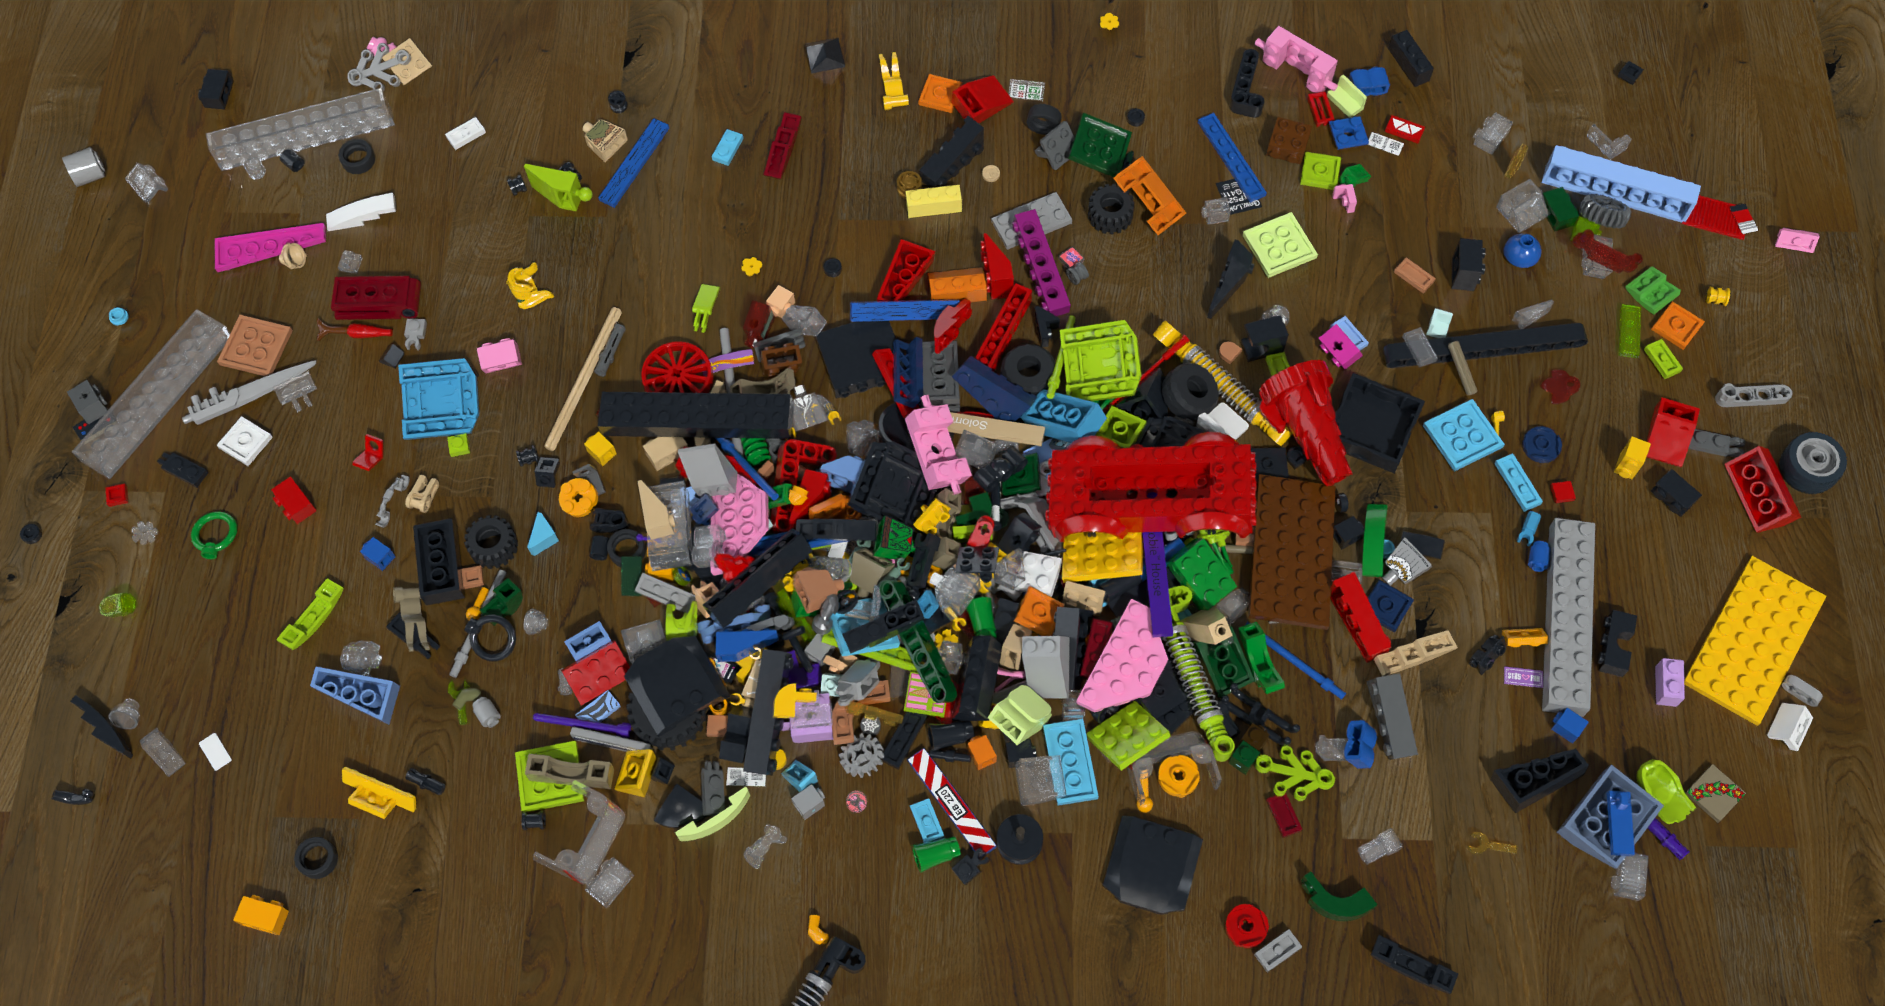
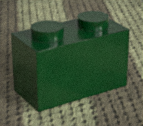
M1563 187L1544 192L1538 202L1554 232L1574 226L1579 217L1577 208L1573 206L1569 194L1565 192Z

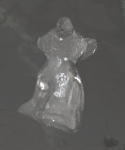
M766 824L764 827L765 836L759 838L751 847L748 846L746 848L744 858L752 867L760 868L761 863L764 861V856L772 843L783 844L787 841V837L782 836L780 829L776 826Z

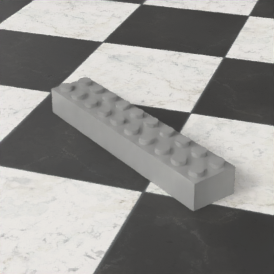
M1555 518L1549 527L1548 544L1551 552L1547 569L1545 623L1548 644H1545L1542 711L1553 713L1560 711L1563 713L1566 708H1569L1579 716L1584 717L1590 710L1595 523Z

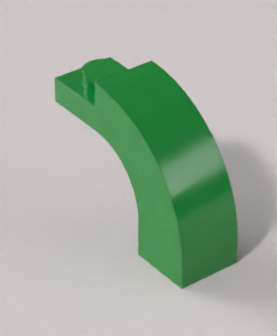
M1258 622L1239 627L1242 651L1258 688L1262 687L1266 694L1285 688L1283 679L1270 659L1265 633Z

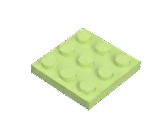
M1292 212L1243 231L1244 239L1268 278L1314 260L1318 256Z

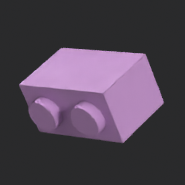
M1663 658L1655 666L1656 704L1677 707L1685 699L1684 661Z

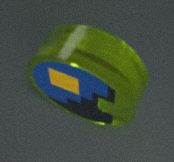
M678 566L673 570V577L678 584L686 586L692 581L690 573L684 567Z

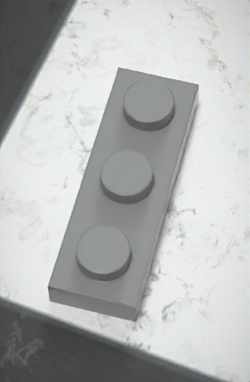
M642 573L634 591L665 605L674 604L676 610L683 613H688L692 601H696L695 595L645 573Z

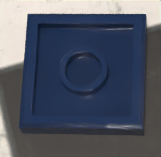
M1381 580L1377 582L1368 597L1380 624L1394 633L1414 601L1411 597Z

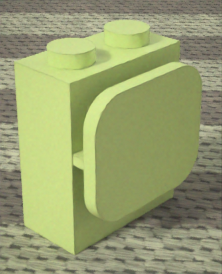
M1021 685L1011 691L1007 698L996 704L988 719L1016 745H1019L1043 729V725H1046L1052 714L1051 707L1030 687Z

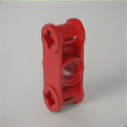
M984 515L978 519L966 547L988 546L995 525L994 520L990 516ZM984 524H987V525H988V527H987L986 529H983V528H982V526H984Z

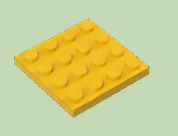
M1088 532L1070 534L1064 539L1063 548L1067 551L1063 553V583H1066V581L1077 582L1143 575L1142 532H1128L1123 539L1096 532L1095 537H1088Z

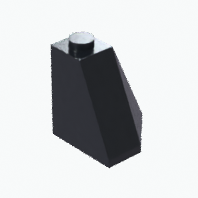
M1158 368L1150 372L1139 382L1135 395L1122 397L1116 404V407L1144 419L1146 422L1149 417H1154V419L1168 417V406L1165 404L1162 396V383L1165 375L1161 369Z

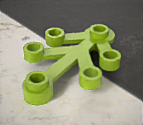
M1283 746L1279 755L1282 759L1288 760L1292 767L1273 763L1268 755L1258 756L1255 762V768L1260 773L1272 771L1292 776L1283 782L1275 784L1273 791L1277 796H1283L1287 789L1303 780L1312 781L1305 787L1296 788L1294 792L1295 799L1303 801L1314 790L1318 788L1327 790L1332 788L1335 783L1333 773L1330 770L1321 769L1313 758V754L1308 750L1301 753L1300 761L1305 765H1309L1313 772L1306 771L1293 754L1290 746ZM1283 751H1288L1289 755L1284 754ZM1306 755V756H1308L1310 759L1307 760V759H1305L1303 756ZM1260 764L1266 765V768L1261 767ZM1321 778L1326 779L1327 782H1323ZM1277 787H1282L1284 791H1279ZM1297 792H1302L1304 796L1298 795Z

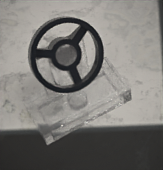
M874 585L871 602L858 600V595L851 589L843 590L837 594L838 599L841 598L842 600L840 601V608L836 613L865 619L868 622L879 618L881 594L878 585ZM848 593H852V594L855 595V598H853V599H850L849 597H845V598H844L843 595L848 594Z

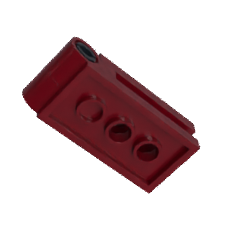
M410 276L335 277L331 309L335 311L334 316L336 320L401 319V316L413 319L418 316L421 282L410 278Z

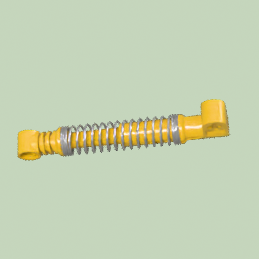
M1166 320L1153 333L1168 348L1173 346L1182 336ZM1189 342L1175 353L1180 357V361L1183 364L1195 363L1206 368L1213 375L1215 382H1217L1218 394L1224 392L1222 398L1228 396L1226 402L1233 400L1231 406L1237 404L1235 410L1242 408L1240 414L1246 412L1244 418H1247L1250 424L1260 426V429L1267 433L1278 445L1282 446L1292 435L1287 426L1284 432L1279 434L1261 414L1259 407L1262 401H1259V398L1255 397L1253 393L1250 394V390H1245L1246 387L1241 386V382H1237L1236 378H1232V374H1228L1227 370H1223V366H1219V363L1215 362L1213 358L1210 359V355H1206V352L1202 351L1201 347Z

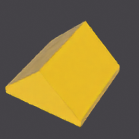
M645 749L626 752L614 790L641 797L646 796L651 775L657 762L653 750Z

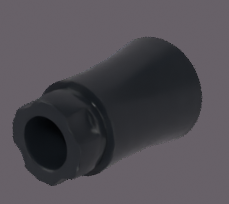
M971 721L927 724L929 744L933 752L944 747L965 743V741H970L974 737Z

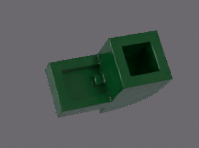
M985 492L969 497L971 512L956 516L955 525H976L978 519L984 515L992 518V504L988 493Z
M507 578L493 590L495 598L480 609V613L483 616L496 614L502 617L507 615L511 617L522 603L523 595L521 590ZM490 622L493 626L497 624L496 622Z

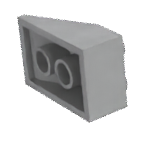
M716 444L678 449L679 457L692 489L700 498L705 494L716 496L736 493L738 472Z
M1022 636V659L1028 687L1041 698L1069 699V637Z

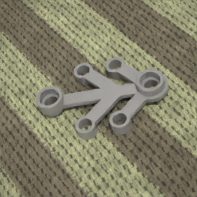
M380 43L377 46L374 59L371 51H362L357 68L350 70L348 73V81L353 86L364 84L373 88L375 92L382 93L385 90V86L381 82H373L366 77L374 75L389 82L393 87H397L400 85V78L382 71L399 64H409L411 56L405 50H399L395 58L380 63L383 55L389 52V47L384 43ZM385 46V50L381 52V48ZM406 56V60L402 61V58ZM373 59L370 68L365 69L367 61ZM396 78L397 81L393 84L392 80ZM381 85V88L377 90L376 87Z

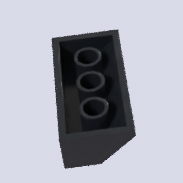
M991 635L973 636L966 644L952 716L953 721H989L988 716L990 715L1002 644Z

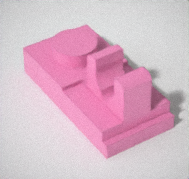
M1782 228L1778 232L1775 246L1813 253L1819 239V234Z

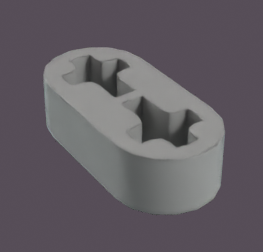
M1788 675L1782 683V687L1787 692L1809 706H1818L1823 698L1821 692L1794 675Z

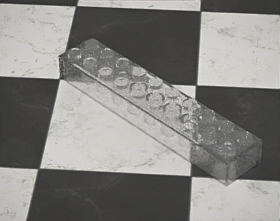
M382 88L206 133V138L211 155L221 171L280 156L286 149H291L294 152L329 142L394 126L395 123Z
M196 309L76 446L72 453L82 463L106 478L111 479L222 350L231 334L226 326Z

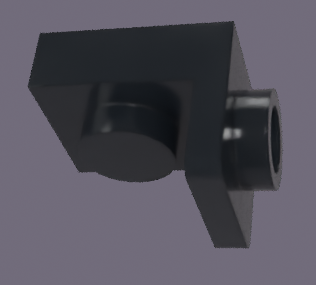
M540 457L534 471L537 486L551 488L556 486L555 475L560 466L559 459Z

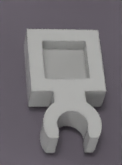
M407 319L404 336L408 338L405 341L407 350H410L412 344H415V348L420 350L421 344L419 339L425 338L427 326L425 319Z

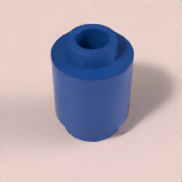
M1536 541L1530 547L1528 566L1532 570L1542 572L1548 569L1551 552L1548 543Z

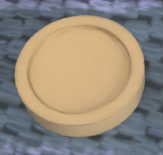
M988 165L982 170V177L988 182H994L999 179L1000 170L994 165Z

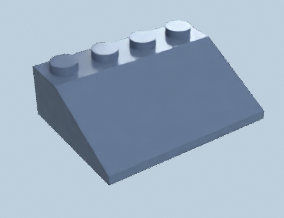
M1610 765L1601 773L1557 833L1573 846L1617 869L1626 856L1611 855L1607 792L1622 791L1631 793L1634 845L1664 805L1613 765Z

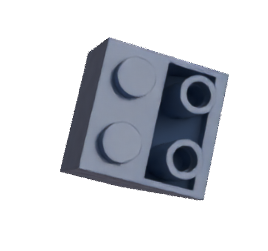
M599 621L564 642L575 661H578L610 643L611 639Z

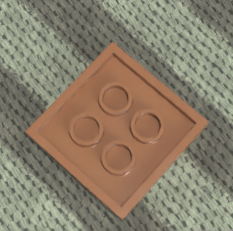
M239 315L217 362L221 366L269 376L273 374L293 330L289 326Z

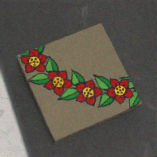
M1713 764L1685 792L1693 802L1717 823L1746 794Z

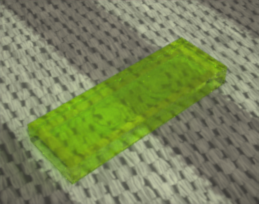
M1622 304L1620 308L1619 356L1638 358L1640 356L1641 307Z

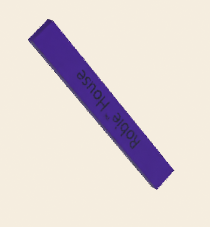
M1150 492L1147 497L1155 498L1157 493ZM1142 532L1152 637H1172L1173 626L1163 533Z

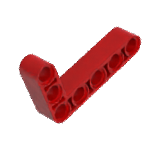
M794 439L786 441L778 450L774 486L787 483L791 484L793 489L794 485L797 486L799 462L822 466L836 460V450L831 446ZM786 446H790L792 448V454L787 452ZM805 449L810 451L811 457L805 454ZM823 452L828 454L829 460L823 457ZM785 464L790 467V472L784 469ZM792 503L786 505V510H783L781 506L772 508L771 523L774 526L771 528V531L774 534L784 533L791 529L789 519L794 506ZM779 520L784 523V529L778 526Z

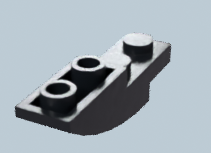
M797 519L796 531L802 533L806 540L876 541L877 521Z
M914 600L881 614L878 619L847 631L842 635L851 654L869 646L871 648L911 628L925 618L917 600Z

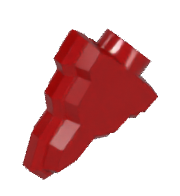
M717 553L714 558L717 567L723 571V578L728 583L756 560L749 555L746 557L741 555L733 557L728 553Z

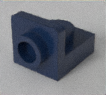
M705 494L689 510L692 512V518L697 524L709 526L711 524L709 519L720 508L710 495Z

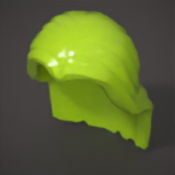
M1649 760L1640 766L1637 771L1638 786L1664 805L1657 815L1667 824L1684 821L1686 815H1689L1690 811H1694L1696 807L1685 794L1679 777L1661 760Z

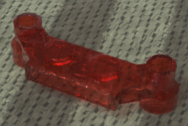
M1590 229L1578 233L1572 240L1576 248H1584L1588 254V259L1619 274L1622 271L1631 273L1643 261L1639 253L1627 256L1595 240L1594 233Z

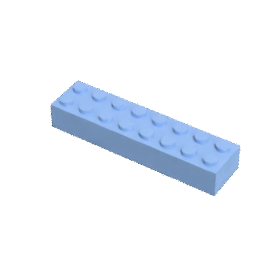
M1557 145L1546 165L1541 182L1558 188L1563 187L1565 190L1583 195L1599 194L1613 199L1616 198V200L1626 204L1629 208L1681 223L1683 221L1686 222L1697 204L1701 188L1700 185L1692 182L1682 181L1674 177L1664 176L1656 172H1650Z

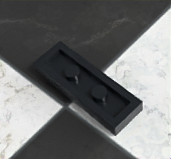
M906 712L883 753L884 757L880 758L882 762L898 770L900 769L926 722L927 715Z

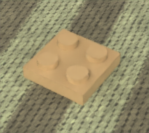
M1066 581L1062 603L1067 608L1094 611L1093 616L1100 617L1105 591Z

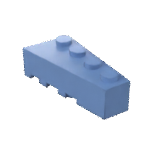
M315 667L310 684L314 689L388 725L390 724L400 686L393 681Z

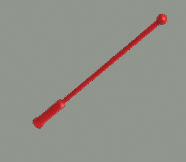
M1182 335L1181 339L1162 354L1161 359L1142 374L1140 381L1164 360H1168L1186 343L1188 344L1190 342L1188 337ZM1122 397L1115 398L1102 411L1105 413Z

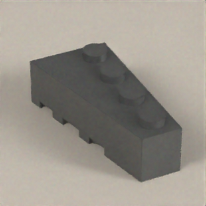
M1400 673L1366 681L1378 720L1379 731L1384 741L1383 749L1385 755L1388 756L1389 760L1418 755Z

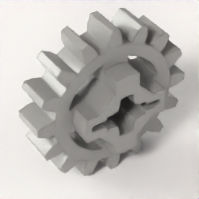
M863 733L860 734L859 738H856L854 735L855 742L847 743L846 747H841L844 753L839 754L841 758L840 764L846 773H851L853 777L857 773L860 778H863L864 773L871 776L870 771L874 770L877 772L876 765L883 764L880 759L884 757L883 747L879 744L878 739H873L870 734L866 738Z

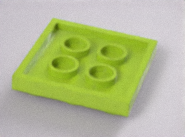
M1133 701L1086 733L1088 740L1121 771L1171 737L1169 731L1136 701Z
M576 741L515 752L522 812H532L584 801L583 786L529 781L525 775L528 754L546 755L564 762L580 763Z

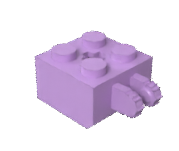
M829 693L817 694L815 703L795 702V717L793 719L790 718V722H784L782 731L791 730V737L794 743L833 740Z

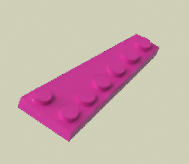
M324 223L215 238V269L217 272H222L278 256L287 243H297L302 248L326 242V227Z

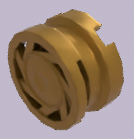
M905 171L897 178V192L903 199H906V191L922 189V179L916 172Z

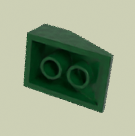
M1229 626L1233 636L1216 645L1190 641L1193 643L1192 648L1196 649L1197 659L1200 660V665L1203 666V671L1218 698L1232 693L1230 691L1231 683H1237L1240 689L1255 681L1232 626Z

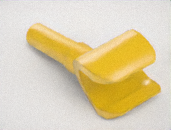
M1496 411L1491 416L1494 430L1498 436L1499 422L1505 420L1503 411Z

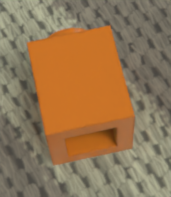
M978 735L970 739L968 751L978 770L997 762V756L986 735L982 737Z

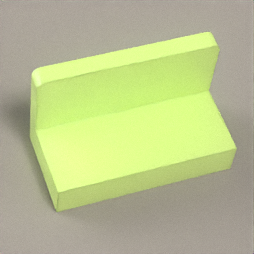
M1344 75L1340 76L1337 89L1327 92V97L1349 118H1352L1364 109L1367 99L1366 95Z

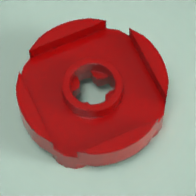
M1241 904L1234 907L1228 914L1225 922L1228 938L1235 946L1243 948H1253L1261 944L1266 938L1269 929L1268 919L1264 912L1250 904ZM1243 921L1252 924L1253 927L1250 928L1249 932L1242 929Z

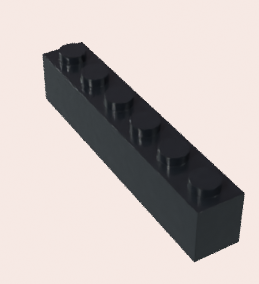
M792 528L705 602L703 607L712 620L724 628L731 624L740 613L746 611L755 600L761 598L770 587L776 585L778 580L785 574L791 572L793 567L800 561L805 560L813 550L802 533Z
M763 649L743 772L773 776V772L776 771L777 760L775 759L776 753L780 749L779 734L783 729L784 720L782 718H772L773 702L777 693L783 687L790 684L789 673L794 664L792 654Z

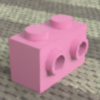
M502 339L500 343L496 344L485 343L482 347L477 348L481 370L485 373L522 365L518 344L513 339Z

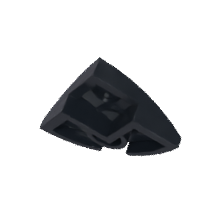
M676 784L657 813L654 822L668 828H679V825H685L692 821L696 824L706 817L703 815L702 801Z

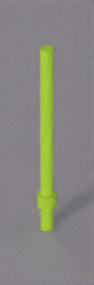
M1074 316L1068 317L1065 329L1074 327L1076 319ZM1061 346L1053 374L1048 381L1047 398L1049 399L1054 398L1056 389L1059 388L1060 384L1059 377L1064 363V354Z

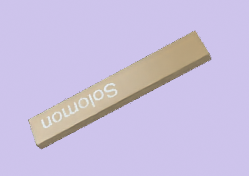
M950 412L953 423L947 427L948 432L1042 446L1045 434V427Z

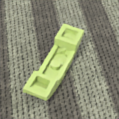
M747 787L730 796L731 806L704 824L696 827L692 821L675 832L680 841H690L703 838L726 826L746 805L750 797Z

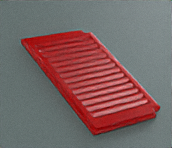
M1700 195L1686 222L1683 221L1681 223L1741 240L1745 238V234L1741 232L1730 207L1736 206L1735 204Z

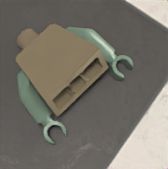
M857 541L858 547H855L849 557L848 567L851 574L850 581L859 586L857 595L861 598L866 599L869 593L879 591V586L884 580H896L901 575V570L906 571L911 566L910 562H908L905 566L901 567L905 559L899 558L895 568V564L889 560L873 556L874 552L868 550L871 547V541H866L864 544V541Z

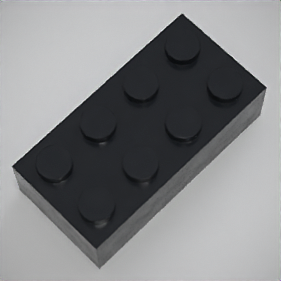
M453 519L414 525L420 598L425 605L465 598L458 527Z

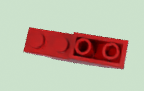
M963 299L956 307L947 306L939 315L934 327L936 354H939L958 337V328L971 317L970 300Z

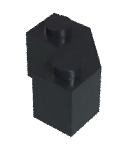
M733 705L728 713L727 731L721 740L719 759L738 763L744 762L753 708Z

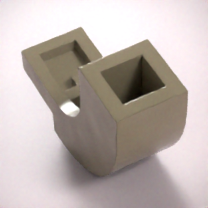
M787 368L775 378L762 382L739 379L730 386V393L790 394V390L795 387L794 371Z

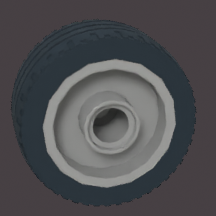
M1808 432L1796 437L1785 448L1779 461V469L1783 479L1795 490L1802 493L1818 494L1833 487L1842 477L1847 467V457L1843 447L1829 435Z

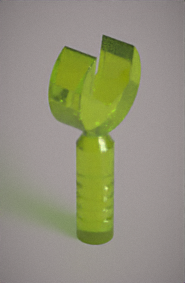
M464 680V688H463V689H468V688H469V685H468L467 682ZM451 681L448 685V692L453 699H456L463 689L459 691L454 690V682ZM464 704L461 710L457 709L460 725L467 724Z

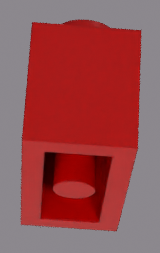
M291 476L271 489L275 495L272 499L279 507L283 505L285 510L282 512L289 521L293 519L296 524H299L316 512V509Z

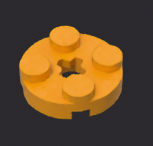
M575 478L562 484L559 503L564 512L573 517H584L596 506L598 492L588 480ZM578 493L580 495H583V497L579 499V502L575 500V496Z
M1184 755L1166 758L1158 771V783L1161 785V788L1166 793L1179 798L1191 794L1196 789L1200 779L1196 763ZM1181 771L1184 779L1176 780L1173 773Z

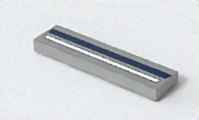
M572 727L570 732L572 738L576 741L625 752L645 749L653 750L649 743Z

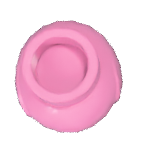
M372 37L367 47L373 53V57H375L377 46L380 43L386 44L389 47V52L396 48L394 43L387 44V40L382 37ZM385 46L381 48V52L385 50Z

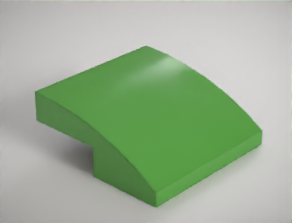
M1650 267L1626 285V290L1653 315L1677 298L1681 291L1666 281L1667 275L1654 267Z

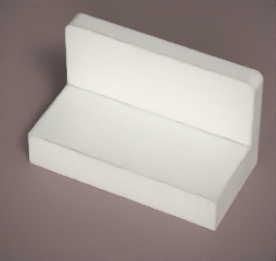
M1782 703L1767 736L1770 739L1783 740L1790 750L1798 751L1813 716L1806 706Z

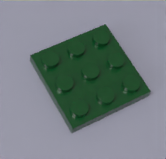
M1083 113L1068 159L1115 177L1121 172L1132 132Z

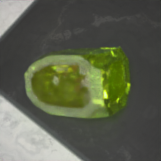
M130 593L107 596L99 605L100 613L107 617L131 614L136 609V599Z

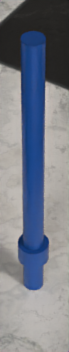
M715 438L721 444V448L736 459L739 465L772 500L778 499L779 495L742 457L730 440Z
M1265 634L1267 646L1321 684V688L1325 691L1332 692L1341 700L1345 697L1347 693L1334 685V681L1328 677H1323Z

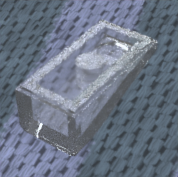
M1549 300L1520 309L1515 312L1512 320L1520 329H1524L1547 314L1554 301Z

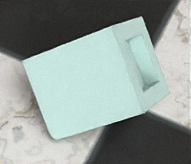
M1435 308L1426 335L1435 338H1445L1453 313Z

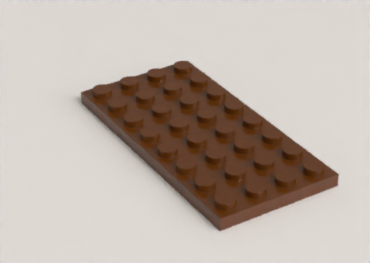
M1262 474L1258 475L1255 508L1256 526H1254L1248 618L1324 630L1329 628L1336 486H1326L1320 483Z

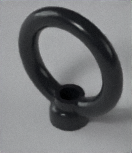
M488 614L480 617L478 620L472 617L464 629L465 632L470 634L469 640L473 651L486 661L495 662L505 659L512 653L516 644V633L513 625L500 615ZM489 622H496L502 625L508 634L507 646L503 651L496 654L484 651L478 643V634L483 625Z

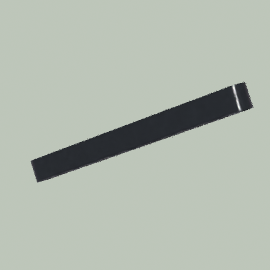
M1582 323L1393 343L1383 347V354L1388 368L1452 362L1454 360L1448 344L1454 341L1459 342L1465 359L1470 360L1578 348L1586 345L1588 338L1584 325Z

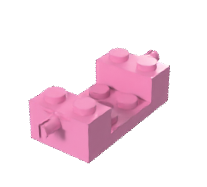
M1280 26L1274 30L1266 42L1260 38L1256 40L1255 45L1264 51L1262 61L1268 66L1277 70L1286 61L1289 65L1298 68L1303 73L1309 75L1306 87L1312 92H1324L1326 88L1332 91L1337 89L1338 85L1332 82L1338 61Z
M924 395L921 397L924 408L913 410L905 418L929 490L951 486L953 494L961 493L959 484L964 483L972 474L966 458L958 459L947 429L953 423L948 404L940 406L931 405L929 395ZM931 446H935L939 454L934 453Z

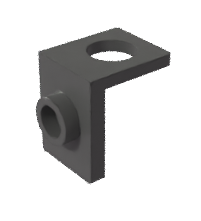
M591 464L573 471V475L577 478L588 480L597 489L598 496L606 492L598 470Z

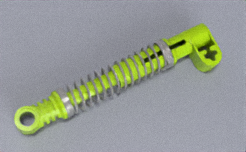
M1176 586L1169 589L1173 636L1163 637V640L1167 641L1166 646L1170 647L1168 651L1172 652L1170 657L1174 658L1173 663L1177 664L1175 669H1179L1177 674L1181 675L1180 680L1185 681L1182 686H1189L1185 689V692H1191L1187 695V698H1193L1189 703L1195 704L1192 707L1193 710H1198L1194 715L1199 716L1197 718L1198 725L1201 729H1204L1207 739L1210 741L1209 744L1213 750L1211 755L1215 760L1224 762L1230 758L1235 744L1232 738L1227 735L1223 725V714L1220 707L1217 706L1218 701L1214 700L1215 695L1212 694L1213 690L1210 689V684L1207 683L1208 678L1205 677V672L1202 671L1203 666L1200 665L1201 662L1197 659L1196 649L1192 648L1193 643L1190 642L1191 638L1188 636L1187 628L1180 621L1177 614L1187 610L1189 607L1192 591L1187 586ZM1218 746L1226 747L1227 751H1221Z

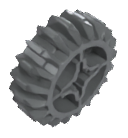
M1599 194L1586 195L1581 202L1579 210L1580 214L1589 221L1606 226L1607 228L1612 227L1613 229L1625 227L1631 217V210L1626 204L1616 200V198L1613 199Z

